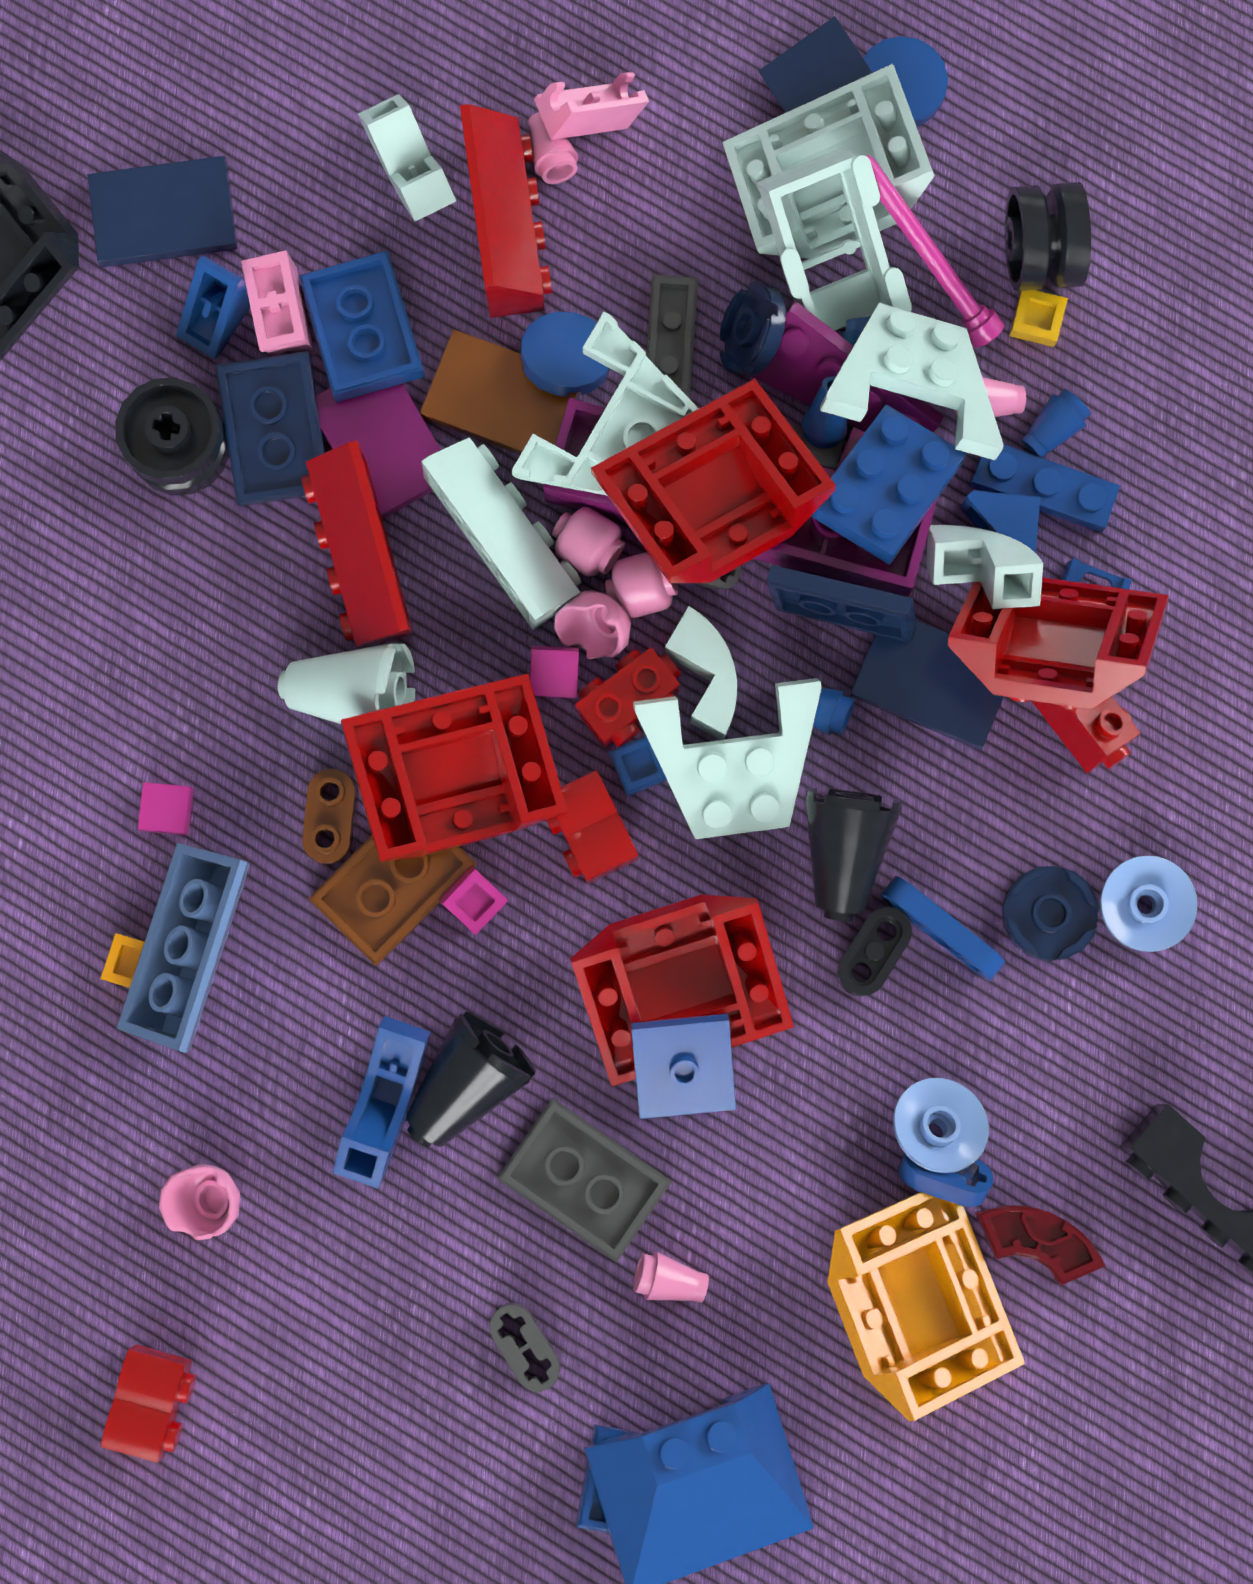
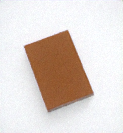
M453 329L421 408L420 415L423 419L521 455L532 434L556 445L569 398L577 400L580 392H569V396H556L541 390L526 377L522 369L523 363L520 353Z
M371 835L308 899L377 967L441 903L439 898L471 865L476 868L478 864L460 846L421 857L379 862Z

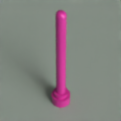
M865 155L871 161L881 203L963 315L962 324L965 326L964 328H967L972 346L979 348L988 344L1002 332L1005 326L994 309H987L985 305H978L876 160L870 155Z

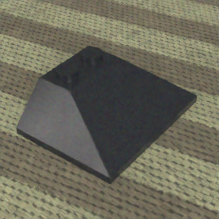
M0 150L1 361L78 270L79 242L76 230L27 169Z

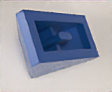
M205 256L200 257L196 265L176 336L210 357L217 358L250 309L244 280Z
M973 490L966 496L960 509L976 528L990 530L1011 537L1028 546L1036 553L1040 497Z

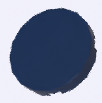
M758 281L749 283L751 287L748 290L741 289L732 298L725 311L719 333L720 340L725 342V352L720 351V359L727 371L748 378L760 374L770 364L779 348L785 328L786 308L783 295L778 288Z
M1056 866L1037 867L1019 876L1006 892L1002 905L1003 927L1012 944L1026 956L1042 961L1067 959L1082 951L1092 940L1097 929L1098 900L1089 883L1075 871Z

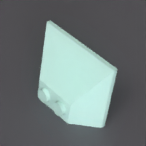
M893 64L723 142L759 254L780 256L756 182L844 147L856 155L872 156L908 207L912 209L935 176ZM839 174L781 197L800 258L810 259L842 246L845 240L854 241L857 239ZM879 200L877 205L873 206V211L879 231H882L897 223Z

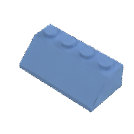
M177 843L117 1029L180 1052L187 1053L191 1050L206 1000L214 981L216 969L229 935L237 904L244 888L250 867L248 862Z

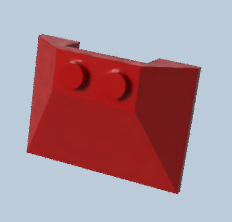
M756 379L747 382L591 467V473L669 583H710L782 543L796 533L836 488L835 483Z
M1042 577L1040 606L992 609L981 582H973L948 636V646L993 695L1009 697L1018 702L1037 701L1057 704L1061 708L1070 710L1079 708L1091 710L1145 676L1168 605L1169 595Z
M528 673L341 719L340 721L379 862L421 857L512 833L568 812Z
M703 894L609 924L570 958L611 1087L636 1079L631 1023L728 1014L731 1048L794 1028L757 898Z

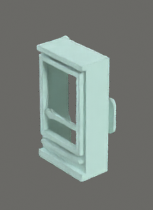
M842 147L756 182L794 302H798L834 331L845 327L846 320L871 316L878 303L911 312L912 305L903 273L898 268H890L873 211V206L877 205L880 200V193L871 161L867 156L856 155ZM839 174L857 239L854 241L845 240L842 246L801 262L781 197ZM860 247L866 269L809 292L805 269L844 253L853 254L856 248Z

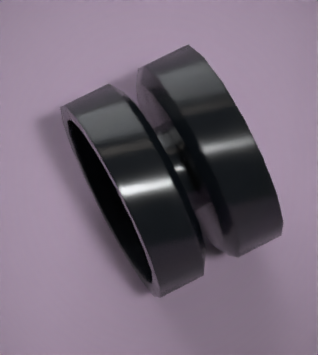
M1081 182L1053 184L1047 197H1045L1039 185L1011 187L1005 211V251L1009 279L1013 290H1041L1048 275L1051 282L1057 288L1082 287L1086 282L1091 256V221L1086 191Z
M178 378L153 379L136 387L122 402L115 421L116 442L127 463L152 489L172 496L194 494L210 486L224 471L229 458L224 421L210 397L195 384Z

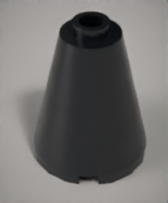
M817 788L806 789L805 801L815 906L825 910L824 917L827 919L852 921L853 914L864 912L899 819L902 801L893 798L892 807L881 805L883 797L881 795L839 789H829L828 795H825V798L816 797Z
M466 1011L464 1014L461 1012L453 1021L406 1114V1120L409 1123L408 1133L414 1140L425 1147H430L432 1144L438 1147L444 1146L528 1084L536 1073L533 1063L517 1044L510 1049L500 1039L504 1033L495 1025L470 1011Z

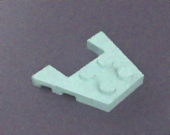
M878 303L820 405V411L861 422L868 411L869 388L871 385L956 410L955 449L996 460L1003 450V441L967 328Z
M603 312L583 346V354L623 375L621 383L578 457L532 434L512 469V476L521 480L607 495L592 475L591 467L698 410L697 406L666 374L663 375L647 358L646 352L635 341H631L618 327L616 320L610 314Z
M818 678L775 683L780 731L778 733L683 745L679 706L676 696L633 702V709L695 839L790 827L822 689L821 681Z

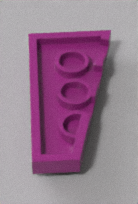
M795 301L786 312L785 328L778 350L770 364L760 374L752 377L811 405L823 380L827 377H837L854 346ZM870 385L868 411L861 422L848 419V424L866 432L885 405L890 406L931 432H934L940 426L944 416L923 400Z

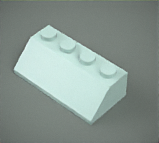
M469 437L428 456L422 461L424 479L532 630H535L555 616L566 603L581 593L576 587L582 583L577 572L568 561L558 562L549 549L554 545L551 536L539 521L532 525L522 511L527 506L525 500L511 482L504 486L494 472L499 468V465L484 444L477 448Z

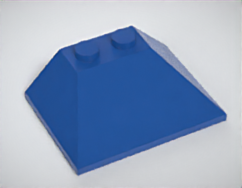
M769 1383L722 1398L723 1405L641 1434L629 1431L584 1447L624 1584H665L814 1529Z

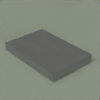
M554 1098L551 1099L497 1178L616 1263L672 1182Z

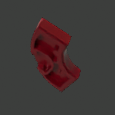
M1001 1205L974 1212L994 1258L1000 1259L1014 1255L1033 1258L1048 1268L1059 1285H1064L1106 1266L1094 1245L1080 1230L1068 1221L1050 1212L1024 1205Z

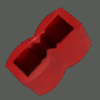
M597 770L561 787L568 812L546 820L553 836L560 832L563 833L570 849L562 852L574 878L583 874L587 884L639 860L634 844Z
M137 1344L129 1348L119 1375L115 1397L108 1414L100 1447L156 1463L165 1457L167 1451L174 1453L183 1427V1423L176 1421L180 1403L188 1404L196 1382V1374L189 1373L192 1360Z

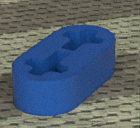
M904 1153L898 1166V1174L908 1187L966 1207H975L983 1203L994 1182L990 1168L978 1159L961 1171L938 1173L927 1169H920V1166ZM966 1178L972 1180V1181H971V1185H972V1186L966 1184V1182H967Z

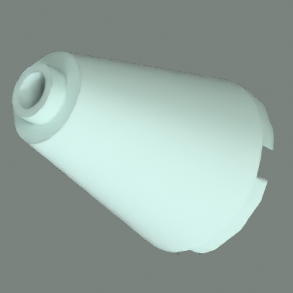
M396 643L293 661L288 665L286 671H282L279 676L278 693L280 698L285 700L289 709L341 724V719L414 702L415 688H407L406 673H415L414 662L408 647L405 644Z

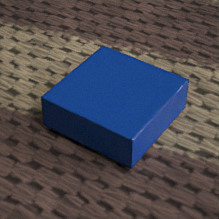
M647 736L609 751L610 758L627 797L667 781Z

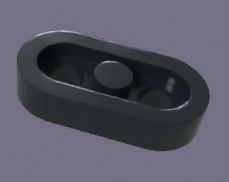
M882 907L869 914L837 966L839 984L849 994L854 996L871 995L877 992L888 978L912 936L910 920L902 911L893 907ZM887 923L893 927L894 937L890 941H884L878 936L877 930L880 924ZM861 963L867 966L869 970L867 980L860 982L853 977L852 969L855 964Z

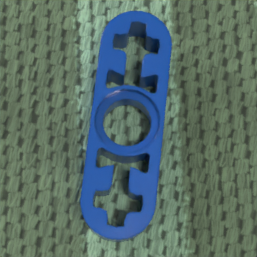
M894 876L880 894L891 907L902 911L910 922L982 978L991 981L1005 964V960L994 949L901 877Z

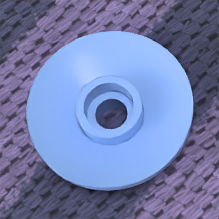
M1140 856L1123 862L1110 873L1102 888L1100 909L1106 927L1119 942L1134 950L1156 952L1176 945L1189 933L1197 915V895L1190 878L1175 863L1161 857ZM1141 896L1149 898L1152 902V910L1149 914L1140 912L1137 907V901Z
M928 1078L918 1081L901 1095L894 1109L893 1128L900 1147L913 1162L927 1170L938 1173L961 1171L972 1165L981 1156L986 1147L989 1125L985 1110L970 1090L955 1081L944 1078ZM929 1125H938L942 1129L943 1137L939 1138L933 1135L929 1130Z

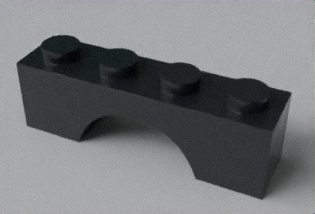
M1156 1104L1121 1144L1120 1148L1130 1156L1125 1161L1126 1164L1146 1181H1149L1153 1176L1167 1189L1162 1194L1163 1197L1183 1214L1191 1210L1204 1222L1199 1229L1221 1248L1226 1243L1229 1244L1241 1255L1236 1262L1253 1277V1208L1241 1211L1232 1210L1220 1203L1211 1194L1204 1182L1200 1166L1201 1152L1206 1137L1169 1104Z

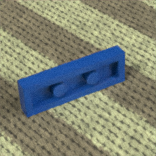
M1003 444V450L996 460L980 456L970 487L985 492L1040 497L1039 511L1102 533L1106 529L1120 485Z

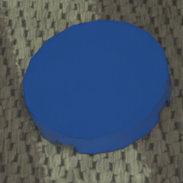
M904 36L884 39L870 48L863 59L872 73L891 64L894 65L916 127L933 118L944 102L948 85L945 63L936 50L920 39Z
M558 311L540 316L528 325L521 339L520 358L523 363L522 369L526 377L539 389L556 396H569V392L576 393L580 391L581 395L598 388L605 382L611 369L583 354V346L597 323L593 319L575 312Z

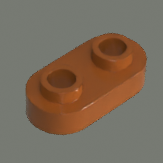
M325 769L318 772L309 782L307 789L302 843L307 855L323 865H333L341 862L349 854L352 847L357 790L352 779L346 773L337 769ZM329 784H335L339 787V795L334 800H325L323 797L324 788ZM324 831H330L334 834V842L328 848H322L318 844V837Z

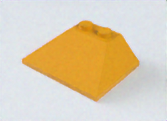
M919 1192L835 1230L827 1281L863 1376L908 1421H915L1025 1364L964 1206Z

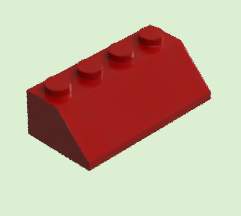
M471 104L460 105L490 318L545 311L543 295L552 294L549 266L539 267L537 254L538 250L546 249L542 221L533 222L531 207L540 206L536 177L527 178L525 163L533 162L530 133L520 134L518 117Z
M358 440L345 443L306 461L309 474L301 476L308 503L317 502L321 520L314 522V528L321 550L330 549L334 566L326 568L333 595L342 594L347 612L340 613L339 619L345 640L350 641L354 639L356 647L362 649L414 635L366 455Z

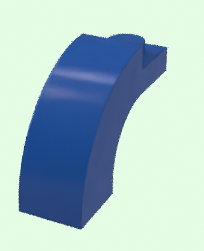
M386 1016L383 1017L377 1031L360 1095L341 1138L333 1169L334 1174L379 1189L406 1121V1114L417 1089L426 1059L424 1054L430 1031Z

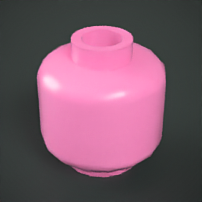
M582 507L573 514L565 512L557 521L552 532V536L557 538L555 544L556 557L560 561H568L576 571L587 577L595 576L600 572L603 574L610 572L614 563L619 560L625 547V542L621 541L622 533L620 526L590 507Z
M648 552L617 560L612 568V579L605 581L607 595L623 606L629 618H637L666 610L671 605L673 595L678 594V583L668 582Z

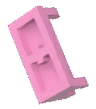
M633 72L621 73L612 84L564 90V82L551 83L543 94H537L534 98L550 139L557 140L628 129L649 103L645 90L635 92L630 95V98L628 96V84L633 81L635 74Z
M285 250L241 261L259 350L261 352L266 351L269 357L282 355L286 351H297V353L308 351L310 356L315 355L297 267L288 252Z

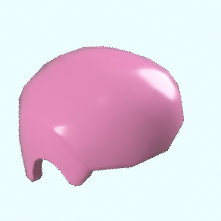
M595 590L581 592L555 614L554 628L561 644L564 647L581 646L586 651L587 659L604 656L615 657L629 643L631 626L629 615L621 604L605 593Z
M198 1164L170 1176L160 1192L159 1210L166 1226L171 1231L185 1232L193 1236L195 1240L210 1239L229 1230L239 1216L240 1191L226 1171L216 1166Z

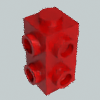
M650 647L641 654L638 649H635L615 665L618 670L616 674L605 682L600 677L593 680L577 694L581 700L575 704L576 713L604 749L613 742L617 747H620L640 731L637 726L640 721L633 709L634 701L673 697L679 693L680 683L677 681V678L681 676V673L666 653L658 656Z
M1113 696L1091 710L1083 708L1070 710L1061 708L1057 704L1032 701L1087 774L1101 764H1104L1108 770L1116 766L1131 754L1127 745L1141 734L1133 724L1130 714L1120 707Z

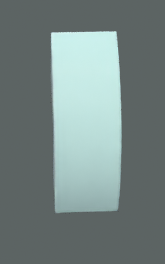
M399 94L358 113L386 174L414 221L456 202L442 167L434 160L427 148L409 104Z
M930 525L927 537L926 568L933 585L981 582L992 609L1040 606L1043 562L1028 546L1011 537L990 530L958 525Z
M688 606L665 646V653L673 661L711 681L693 712L690 723L715 738L724 740L734 715L737 700V676L734 662L724 639L717 629L699 612Z

